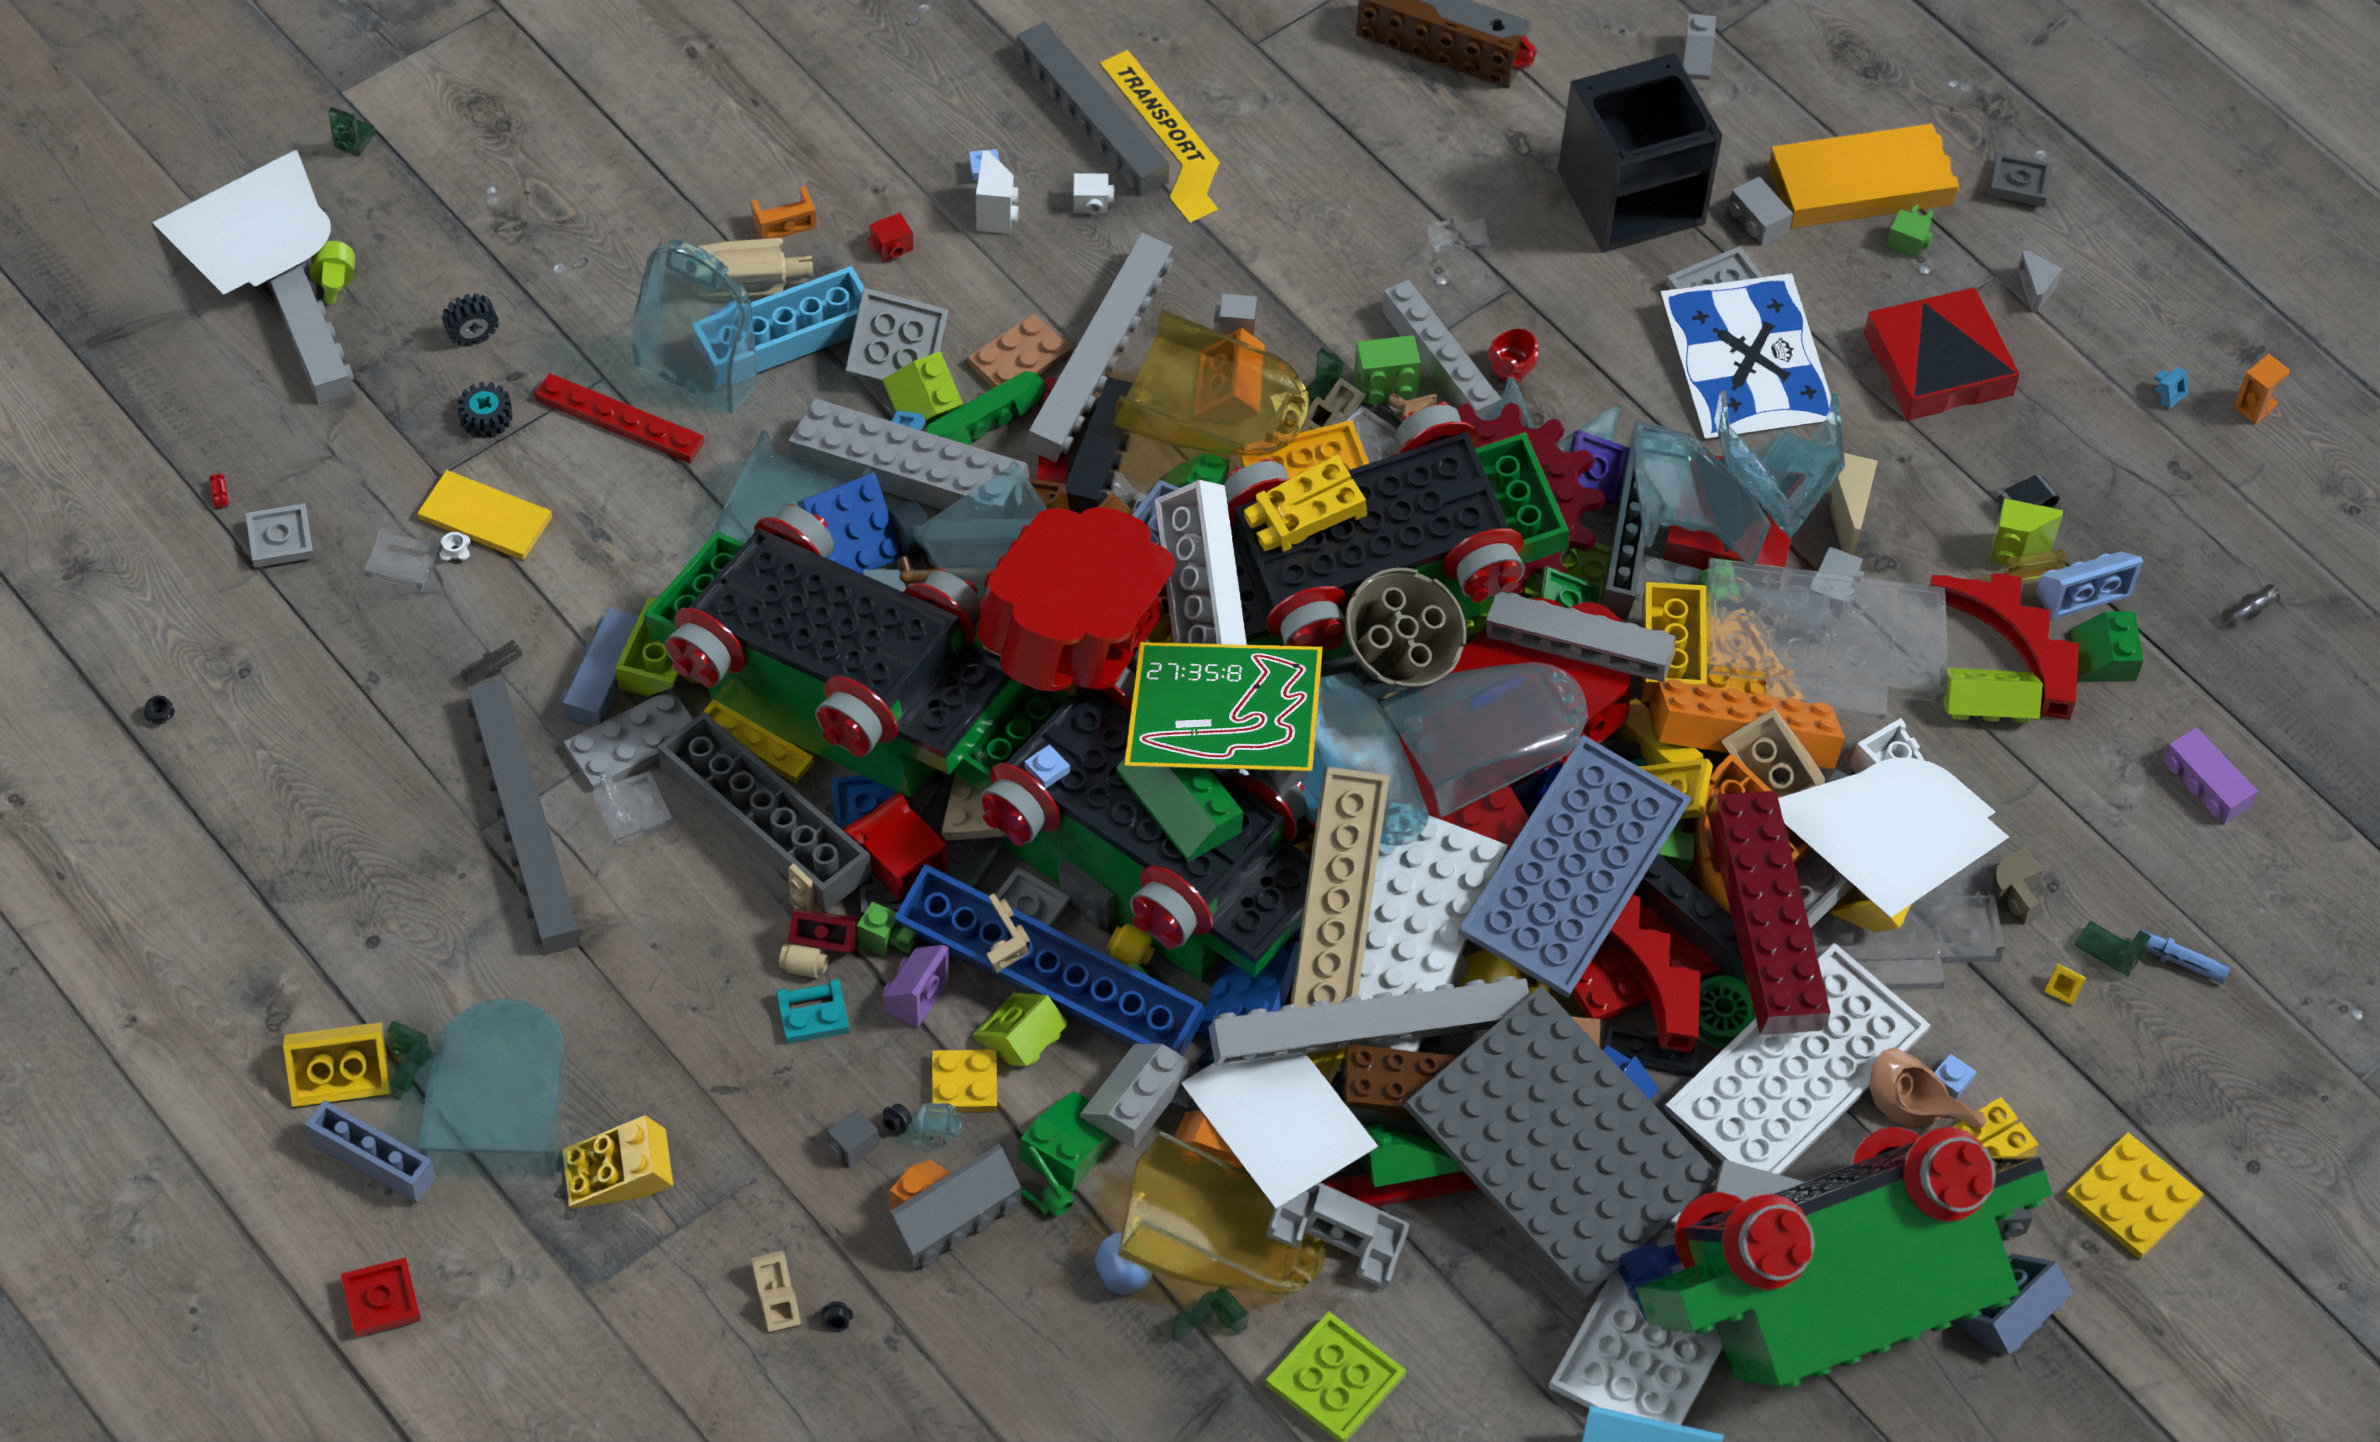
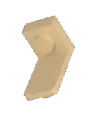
M793 863L788 867L789 899L795 909L804 908L821 911L822 909L814 903V884L812 880Z
M992 894L989 896V899L1012 936V939L1009 941L1004 939L991 947V952L987 953L991 965L996 973L1029 954L1026 943L1030 939L1021 924L1015 927L1010 917L1014 913L1005 899L999 901L996 895Z

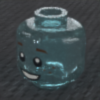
M924 1103L918 1113L913 1115L912 1129L914 1133L918 1134L919 1140L923 1144L948 1145L961 1134L962 1116L951 1103Z

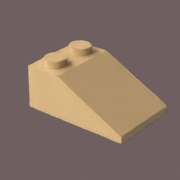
M1843 453L1840 464L1834 463L1826 498L1831 499L1829 513L1843 552L1854 555L1878 461Z
M1775 708L1721 740L1729 754L1733 753L1772 791H1776L1779 798L1825 784V777L1813 758Z

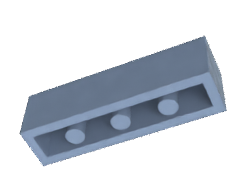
M608 608L605 617L598 620L595 629L596 635L592 642L589 641L584 651V660L581 665L576 666L572 677L573 683L570 689H565L561 698L565 720L588 727H594L604 722L619 690L615 667L639 616Z
M326 1100L321 1103L305 1124L310 1144L415 1203H418L436 1179L431 1159Z

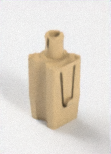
M781 238L727 241L693 247L697 303H749L779 293L786 286L787 279L813 278L812 256L784 258V252L780 250V245L783 244Z

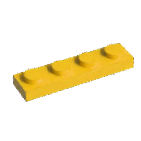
M714 699L703 711L775 773L794 784H797L814 764V756Z

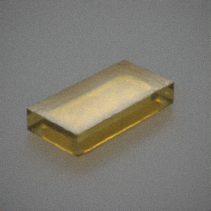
M2064 549L2008 558L2003 573L2022 577V581L2039 579L2041 575L2049 570L2063 569L2067 555Z

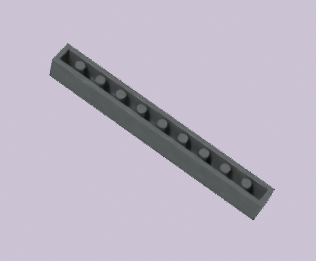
M501 678L469 686L470 699L464 700L469 718L475 717L476 724H472L475 741H482L483 748L479 749L483 767L489 766L491 772L486 774L490 792L496 791L498 798L493 799L497 817L503 816L505 823L500 824L505 842L511 841L512 849H508L512 868L518 867L520 874L515 875L520 893L526 892L528 900L523 901L527 919H534L535 926L530 927L534 944H541L544 955L581 946L579 929L505 680Z

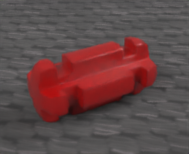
M222 473L209 476L212 502L216 509L226 508L229 505L227 485L224 479L225 475Z

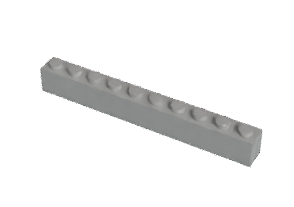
M1141 233L1032 424L1026 439L1025 449L1053 462H1057L1061 453H1068L1074 439L1071 435L1073 432L1078 434L1085 420V417H1082L1084 412H1091L1096 401L1095 393L1102 392L1108 379L1105 376L1107 371L1110 373L1114 371L1119 357L1116 355L1118 352L1124 353L1130 337H1128L1129 332H1136L1141 321V317L1138 316L1141 312L1144 314L1147 312L1152 301L1151 293L1157 294L1163 279L1160 278L1162 273L1165 275L1169 273L1174 259L1170 258L1173 246L1145 233Z
M1506 976L1497 979L1495 983L1485 984L1484 980H1475L1466 983L1464 987L1454 988L1453 984L1440 985L1434 991L1423 992L1422 988H1414L1405 991L1404 995L1392 996L1391 992H1383L1374 995L1373 999L1361 1000L1360 996H1353L1343 999L1342 1003L1330 1004L1328 1000H1322L1312 1003L1311 1007L1299 1008L1298 1005L1292 1004L1279 1008V1011L1267 1012V1009H1255L1249 1011L1248 1015L1236 1016L1235 1013H1224L1218 1015L1208 1029L1215 1066L1344 1049L1347 1048L1348 1044L1366 1046L1491 1029L1529 996L1526 978L1516 980L1515 976Z

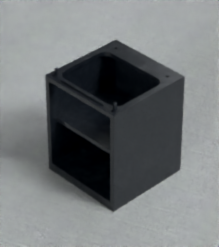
M1676 53L1571 81L1558 173L1601 252L1605 253L1706 224L1723 135Z

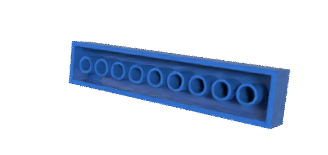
M924 864L894 917L899 929L907 928L915 933V937L925 942H930L936 946L944 945L948 947V954L1027 994L1048 995L1058 1010L1131 1047L1134 1044H1163L1178 1054L1184 1055L1206 1015L1202 1003L1010 907L1014 913L1010 917L1015 927L1021 924L1030 939L1026 943L1029 954L996 973L988 959L987 953L991 952V947L1004 939L1009 941L1012 939V936L993 907L989 896Z

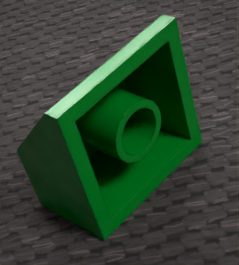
M1201 453L1170 469L1164 482L1179 488L1198 480L1224 485L1228 478L1231 460L1223 459L1216 454Z
M2105 611L2069 630L2070 642L2079 643L2077 682L2137 681L2144 659L2135 611Z

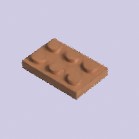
M1034 313L968 356L967 359L968 365L992 388H995L1023 371L1035 372L1038 376L1043 375L1072 355V348Z

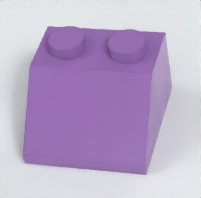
M938 945L915 948L909 958L905 957L898 968V976L894 982L889 981L883 990L884 1013L915 1028H919L949 981L948 947Z

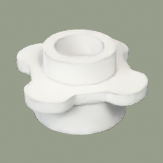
M451 532L440 539L443 547L440 552L442 560H466L469 558L470 552L467 550V546L470 544V538L467 535Z

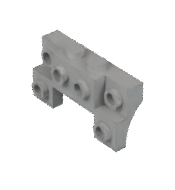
M1317 1183L1274 1209L1266 1235L1293 1248H1297L1301 1242L1303 1232L1359 1256L1360 1260L1356 1276L1386 1289L1391 1281L1393 1270L1406 1239L1410 1223L1324 1184Z

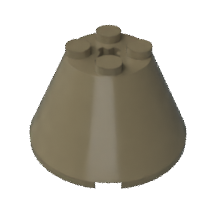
M1391 568L1375 573L1367 578L1352 595L1348 604L1345 622L1350 647L1360 666L1373 680H1381L1403 688H1420L1432 685L1447 676L1459 662L1463 646L1466 644V623L1463 612L1453 594L1437 579L1434 578L1432 580L1417 573L1418 570Z

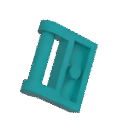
M839 978L829 980V984L786 991V988L776 990L787 1045L850 1033ZM832 996L833 1002L795 1009H790L789 1003Z

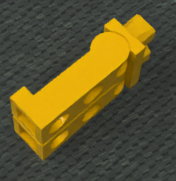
M1338 454L1278 485L1267 493L1262 491L1256 494L1257 503L1244 510L1245 519L1250 528L1253 529L1265 522L1268 528L1257 533L1258 540L1264 551L1280 546L1283 552L1292 549V544L1300 543L1308 536L1351 517L1358 520L1367 516L1366 499L1354 480L1351 479L1350 473Z
M2002 1097L1978 1110L1983 1112L1986 1118L1983 1128L1971 1127L1964 1121H1960L1952 1126L1972 1134L1982 1142L1990 1156L2034 1157L2039 1145L2022 1122L2017 1124L2019 1118Z

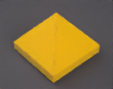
M2057 964L2044 992L2073 1006L2086 977Z

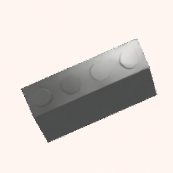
M999 1143L890 1211L891 1243L913 1271L922 1265L924 1267L929 1266L944 1251L949 1248L955 1249L959 1247L974 1232L986 1230L993 1220L1003 1214L1009 1215L1018 1208L1021 1203V1186Z

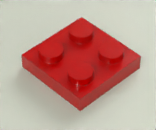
M406 1257L340 1274L355 1337L421 1321Z

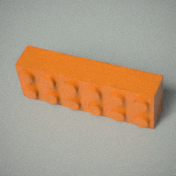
M1676 679L1665 680V682L1657 681L1648 710L1659 742L1729 753L1721 741L1723 738L1775 708L1809 752L1816 765L1835 769L1845 740L1833 707L1826 703L1816 702L1813 704L1801 702L1795 698L1781 699L1771 697L1765 693L1755 695L1743 693L1733 688L1728 690L1717 689L1707 684H1685Z

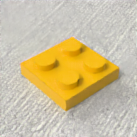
M932 1050L933 1113L997 1112V1050Z

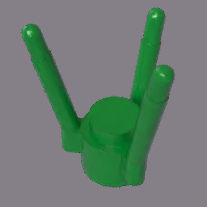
M1030 1146L1029 1151L1050 1183V1186L1042 1192L1043 1201L1022 1186L1021 1195L1036 1205L1045 1216L1051 1212L1055 1217H1059L1070 1210L1076 1201L1068 1189L1058 1184L1036 1148Z

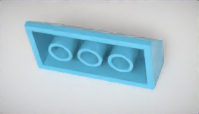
M1590 1405L1582 1442H1723L1724 1435Z

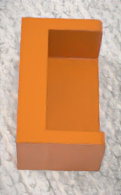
M806 186L800 187V201L761 211L757 199L751 200L752 219L761 239L781 238L817 228L816 209Z
M2267 354L2246 372L2234 408L2254 424L2259 423L2277 408L2278 401L2271 397L2275 386L2289 375L2290 370L2273 356Z

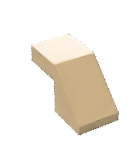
M779 1251L751 1258L757 1291L768 1332L800 1325L801 1321L796 1297L791 1286L784 1252Z

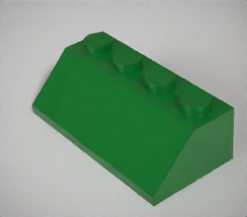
M1125 758L1118 765L1117 773L1187 862L1241 833L1243 811L1209 768L1124 766Z

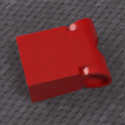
M898 792L877 806L873 812L862 816L842 829L870 854L873 875L898 902L906 898L924 864L942 873L949 869L947 844L913 810L910 811L908 803L901 792Z

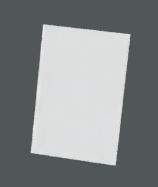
M1306 1054L1217 1066L1213 1063L1181 1082L1275 1208L1280 1207L1378 1147Z

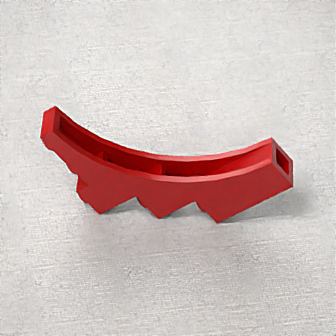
M1992 573L1990 581L1985 582L1978 579H1963L1948 575L1932 574L1927 589L1926 601L1950 606L1966 612L1993 627L2012 644L2024 659L2030 672H2033L2043 683L2040 715L2071 719L2076 704L2079 643L2049 639L2050 610L2040 609L2035 606H2020L2022 577L2006 573Z
M1632 895L1602 943V946L1610 950L1628 967L1645 991L1652 1005L1658 1026L1659 1048L1691 1053L1698 1039L1700 971L1690 970L1684 966H1669L1670 934L1662 933L1655 929H1639L1640 897Z

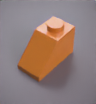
M931 1159L909 1167L890 1189V1209H895L949 1175L950 1172Z

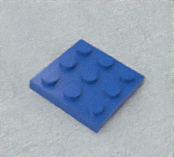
M875 472L797 501L799 508L812 515H819L826 521V529L834 541V550L826 557L827 559L863 574V570H874L904 557Z
M1297 941L1285 943L1255 978L1224 957L1205 1009L1206 1015L1197 1033L1204 1039H1209L1208 1028L1220 1014L1235 1013L1236 1016L1248 1015L1249 1011L1255 1009H1267V1012L1279 1011V1008L1285 1004L1295 975L1299 943Z

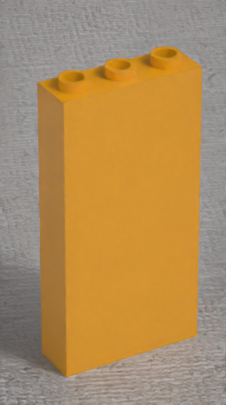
M1933 123L1772 146L1768 167L1780 200L1793 213L1791 229L1899 213L1900 209L1908 212L1912 211L1915 205L1919 206L1918 210L1953 205L1955 194L1959 192L1958 178L1953 176L1951 172L1950 158L1944 154L1941 135L1936 133Z

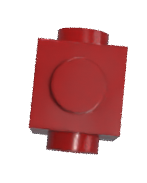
M900 212L869 224L870 237L867 238L868 246L873 254H878L882 262L898 258L905 253L913 251V231Z

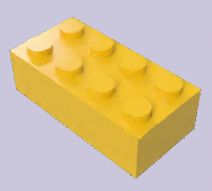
M1646 582L1642 598V627L1655 631L1662 630L1675 636V654L1665 680L1676 679L1685 684L1692 685L1707 684L1706 586ZM1642 677V702L1651 703L1657 684L1656 680Z

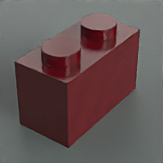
M798 908L792 911L787 942L850 953L857 948V924L861 918Z

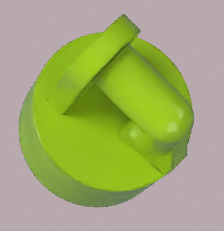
M325 241L324 246L311 257V278L316 284L324 288V302L327 305H332L336 302L338 291L353 281L355 271L354 251L347 244L339 241Z

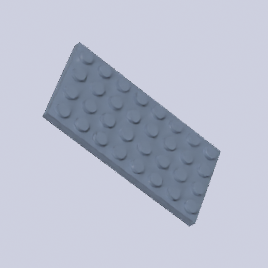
M1583 735L1461 924L1458 933L1569 998L1687 809L1692 798Z

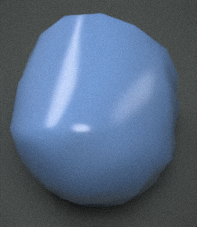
M1128 1232L1114 1233L1102 1242L1095 1257L1096 1272L1109 1291L1121 1296L1134 1295L1146 1287L1152 1279L1155 1264L1146 1245L1140 1241L1136 1234Z

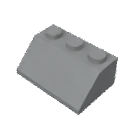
M1134 1044L1080 1113V1117L1132 1149H1135L1183 1086L1181 1082L1188 1079L1189 1059L1163 1044Z

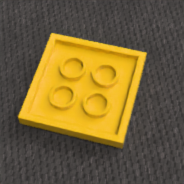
M2128 1132L2066 1192L2065 1198L2141 1260L2201 1201L2204 1194Z

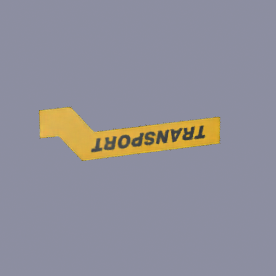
M1128 50L1099 62L1183 165L1170 199L1186 219L1191 223L1218 210L1217 206L1207 195L1220 163Z

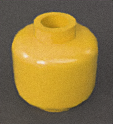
M1130 923L1125 924L1122 928L1117 926L1106 947L1110 950L1109 956L1125 965L1135 963L1140 966L1143 963L1147 966L1155 951V948L1150 946L1152 943L1151 935Z

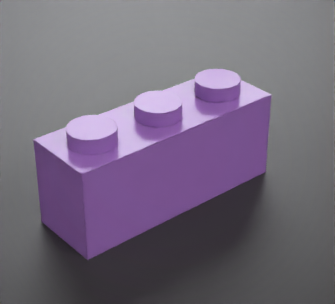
M2197 727L2169 744L2163 761L2168 769L2186 784L2188 790L2206 805L2211 815L2217 817L2225 825L2252 808L2258 790Z

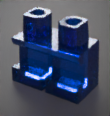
M1653 1242L1620 1255L1618 1262L1620 1267L1617 1270L1630 1294L1633 1293L1632 1297L1645 1321L1647 1319L1636 1287L1674 1273L1671 1267L1681 1264L1676 1254L1675 1244L1659 1247L1657 1242Z

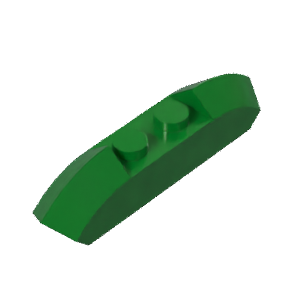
M1023 371L928 424L926 432L970 445L973 440L982 438L992 429L1003 426L1012 418L1022 416L1028 412L1043 395L1047 383L1035 372Z

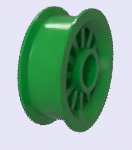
M1714 976L1700 982L1698 1040L1710 1047L1724 1049L1756 1017L1749 988L1746 984L1733 977ZM1722 1010L1727 1012L1728 1014H1722L1718 1011Z

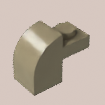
M1340 377L1325 400L1318 396L1316 397L1301 421L1312 429L1350 421L1351 416L1366 395Z
M2026 847L2007 855L2001 860L1991 886V896L1995 905L1997 906L2007 901L2011 913L2018 916L2023 924H2027L2035 919L2040 903L2030 890L2038 886L2043 869Z

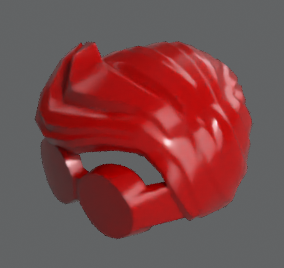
M1520 328L1510 329L1493 339L1491 346L1488 348L1487 357L1492 364V370L1506 384L1521 383L1526 375L1536 366L1539 358L1538 341H1536V336L1532 332Z

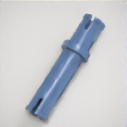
M2143 928L2134 946L2161 957L2160 961L2166 963L2168 960L2218 981L2220 984L2224 983L2230 969V965L2176 944L2175 939L2170 937L2168 940L2145 931Z

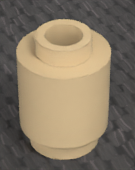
M796 943L783 945L779 958L780 969H785L789 974L818 978L820 973L826 972L828 955L824 954L823 948Z

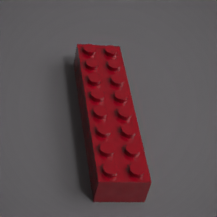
M1777 792L1716 794L1707 814L1759 1034L1770 1035L1821 1031L1831 1011Z

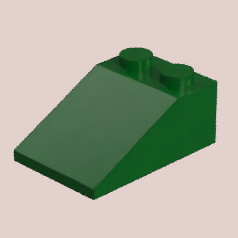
M1075 1091L1069 1093L1036 1119L1022 1136L1019 1151V1160L1043 1174L1029 1151V1147L1034 1146L1058 1184L1063 1185L1071 1192L1076 1189L1116 1139L1080 1117V1113L1090 1100Z
M1372 1124L1364 1128L1378 1145L1377 1148L1359 1158L1361 1170L1374 1187L1463 1171L1434 1139L1389 1126L1384 1127L1382 1124Z

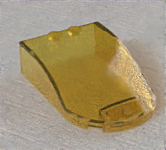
M1162 310L1157 334L1126 398L1120 396L1118 399L1114 425L1148 439L1185 449L1246 456L1266 455L1283 449L1300 434L1308 414L1309 397L1307 389L1305 390L1299 379V373L1279 356Z
M1160 1131L1136 1161L1118 1256L1169 1278L1193 1284L1240 1291L1292 1294L1306 1288L1320 1273L1325 1260V1246L1323 1240L1303 1232L1301 1242L1297 1248L1267 1236V1230L1275 1206L1250 1173Z

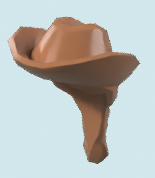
M1893 1047L1882 1051L1873 1064L1869 1083L1875 1105L1890 1120L1911 1128L1930 1127L1942 1117L1964 1121L1971 1127H1984L1986 1118L1983 1112L1972 1110L1964 1103L1949 1096L1944 1083L1915 1056Z

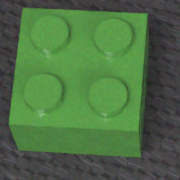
M1414 335L1357 342L1353 379L1355 387L1366 395L1360 405H1375L1388 402L1389 397L1393 393L1405 400L1417 398L1421 361Z

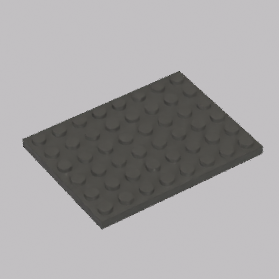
M1542 985L1404 1104L1409 1113L1583 1300L1718 1177V1172Z

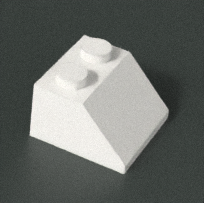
M983 151L976 191V231L1010 234L1012 223H1017L1019 206L1014 205H1017L1019 188L1014 187V175L989 151Z

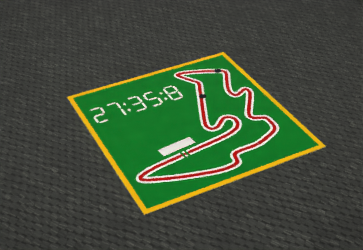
M1140 642L1124 766L1312 771L1323 647Z

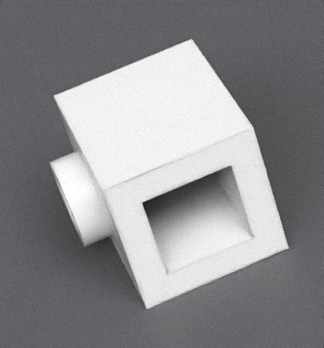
M1074 173V214H1108V202H1114V185H1108V174Z

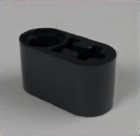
M2037 474L2004 490L1999 495L1997 503L2002 508L2005 498L2054 508L2059 502L2060 496L2042 474Z

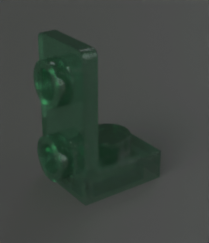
M331 107L328 110L334 148L344 153L360 156L376 134L375 126L357 120L355 115Z
M1324 348L1317 352L1315 380L1297 396L1296 400L1297 405L1306 411L1317 396L1325 400L1339 378L1343 379L1344 362L1336 354L1330 353Z
M2090 921L2076 939L2075 946L2129 977L2144 956L2151 936L2140 930L2133 940L2128 937L2125 941Z
M392 1021L386 1030L390 1047L398 1054L406 1056L389 1084L392 1098L399 1101L404 1092H409L412 1088L415 1074L420 1066L424 1067L427 1064L431 1055V1049L427 1034Z
M1221 1286L1215 1292L1211 1290L1205 1293L1198 1301V1305L1190 1311L1183 1310L1174 1318L1172 1338L1175 1342H1178L1215 1313L1217 1319L1225 1328H1231L1239 1335L1248 1328L1249 1313L1224 1286Z

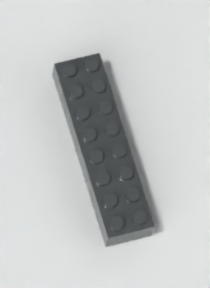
M701 713L657 746L661 769L789 880L788 867L793 863L804 872L814 884V903L823 911H828L872 876L870 854L707 713Z

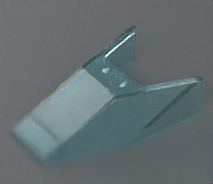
M1637 424L1635 428L1634 472L1645 546L1651 547L1659 525L1666 527L1671 525L1682 526L1689 531L1704 530L1715 534L1748 565L1754 566L1771 523L1745 482L1691 434Z

